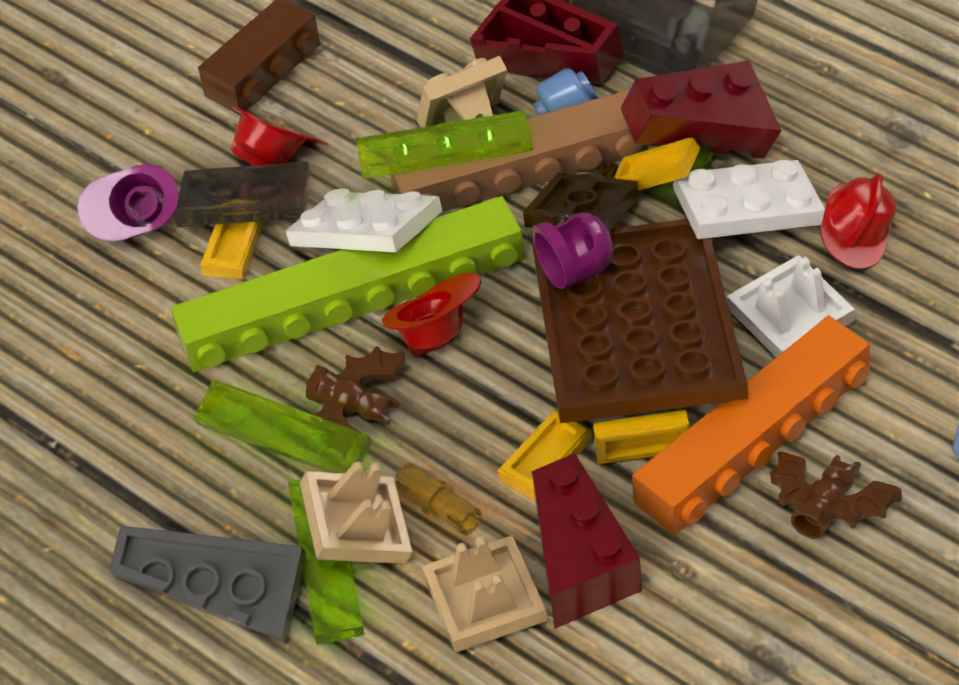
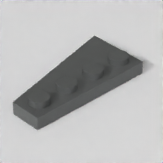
M120 525L109 570L117 578L287 644L306 552L302 546Z

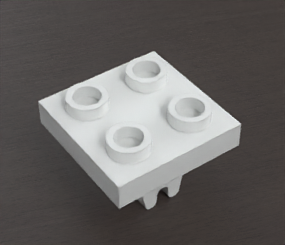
M799 255L727 296L729 311L775 357L779 356L828 315L844 326L855 320V309L822 278L821 271L818 268L813 269L810 266V261L807 257L801 258Z

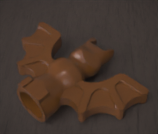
M376 346L370 354L364 357L355 358L346 355V367L340 374H335L319 365L315 367L306 383V398L316 403L324 404L321 411L312 415L314 425H318L324 431L322 441L326 450H336L343 456L346 462H349L361 443L359 431L352 427L344 418L346 414L357 412L367 420H375L385 425L390 424V419L386 415L390 408H398L400 402L383 395L381 392L365 390L362 385L375 380L394 381L406 361L403 351L388 353Z
M782 451L778 452V465L775 470L770 471L771 483L776 484L781 489L779 493L780 506L788 504L797 505L791 516L792 525L800 534L812 539L821 538L833 519L846 521L852 529L856 528V524L867 517L879 516L884 519L887 517V509L893 503L902 500L901 488L880 481H872L863 490L855 494L844 495L852 487L853 480L861 468V463L854 462L851 465L842 462L839 455H836L830 465L824 470L821 480H816L813 484H809L805 480L807 472L806 460L796 455Z

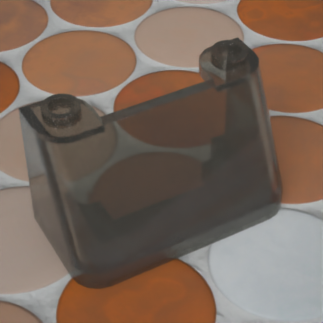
M694 0L563 1L618 24L624 56L621 60L658 76L709 67L750 22L758 0H716L714 7H709Z

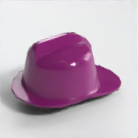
M152 164L137 165L102 176L89 183L81 193L77 204L78 219L86 232L96 239L107 242L121 241L148 233L166 224L176 212L179 202L178 185L169 172L160 166Z

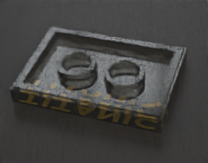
M309 162L186 170L183 172L179 202L175 211L177 227L298 219L307 209L311 176Z

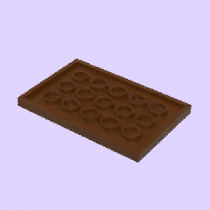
M688 219L611 229L609 233L613 242V258L609 266L602 273L563 289H558L547 278L539 262L533 239H531L560 423L581 422L590 419L748 399V383L711 238L697 239Z

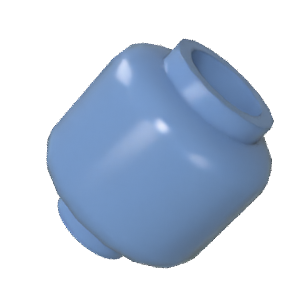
M565 68L537 85L536 92L539 101L533 103V106L538 115L598 98L582 71L576 74L572 69Z

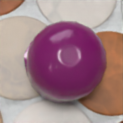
M590 213L571 215L567 221L556 227L549 222H542L532 226L533 243L541 267L550 282L558 289L566 288L602 273L609 266L613 258V242L607 227L598 217Z

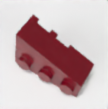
M500 0L470 37L476 59L486 58L490 60L500 56L507 68V72L549 78L565 68H570L576 74L582 71L589 83L603 84L624 56L618 24L563 0Z
M749 60L635 79L620 108L635 144L663 146L693 137L698 146L713 148V153L726 154L728 150L751 152V157L764 159L782 131Z
M575 453L533 470L535 504L554 629L641 592L640 557Z

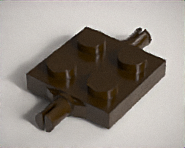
M608 161L603 162L601 167L592 174L577 175L558 172L523 211L524 226L532 228L536 224L549 222L556 227L567 221L571 215L590 213L598 217L610 232L639 197L638 182L614 178L618 167L612 161L609 164Z

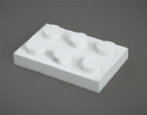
M779 160L774 163L756 165L740 164L734 167L710 170L696 169L691 171L688 177L673 181V189L697 239L821 225L825 210L799 160Z
M341 188L328 192L324 196L325 199L313 209L303 212L300 215V219L286 230L290 246L397 252L443 211L439 196L420 195L416 191L402 194H385L382 190L356 193Z

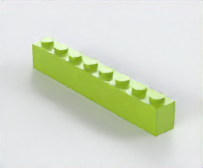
M500 196L435 218L397 252L342 249L171 306L170 309L179 340L194 373L418 297L451 277L463 273L482 275L525 260L522 231L504 197Z

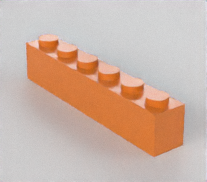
M830 315L826 316L747 381L748 399L718 404L632 475L634 504L674 536L688 524L693 525L703 517L707 508L721 496H729L737 488L740 480L752 470L764 467L777 449L787 441L792 442L802 434L807 424L819 414H827L834 407L838 398L850 388L855 389L866 380L870 372V344Z

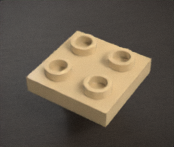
M497 56L490 60L479 58L466 65L463 71L450 76L448 73H442L431 78L423 86L417 122L423 134L447 124L453 128L459 137L488 130L487 125H491L494 120L491 107L499 103L507 73V68L501 57Z
M355 462L345 474L311 471L304 473L300 481V487L317 559L406 564L413 552L394 477L381 476L382 471L379 463H373L367 471H364L362 462Z
M513 535L488 544L484 537H478L475 539V546L471 549H467L465 543H460L456 546L455 555L422 566L424 580L455 653L548 621L546 608Z

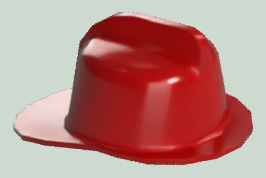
M232 107L241 115L231 144V151L234 155L254 166L263 169L278 168L286 164L306 140L328 146L326 142L272 126L238 107Z
M876 174L871 179L858 177L847 184H839L832 188L828 195L821 221L820 235L824 247L830 255L846 267L857 270L870 268L880 261L885 252L890 226L896 214V201L889 190L882 185L883 176L880 174Z
M463 273L437 284L418 297L395 306L388 311L382 318L383 326L388 329L398 330L413 356H421L446 346L454 340L461 330L463 324L462 304L479 290L482 283L480 276L475 273Z

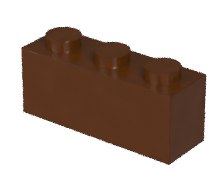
M287 0L273 1L198 66L204 96L241 115L232 107L235 106L244 111L249 109L320 45L315 15Z

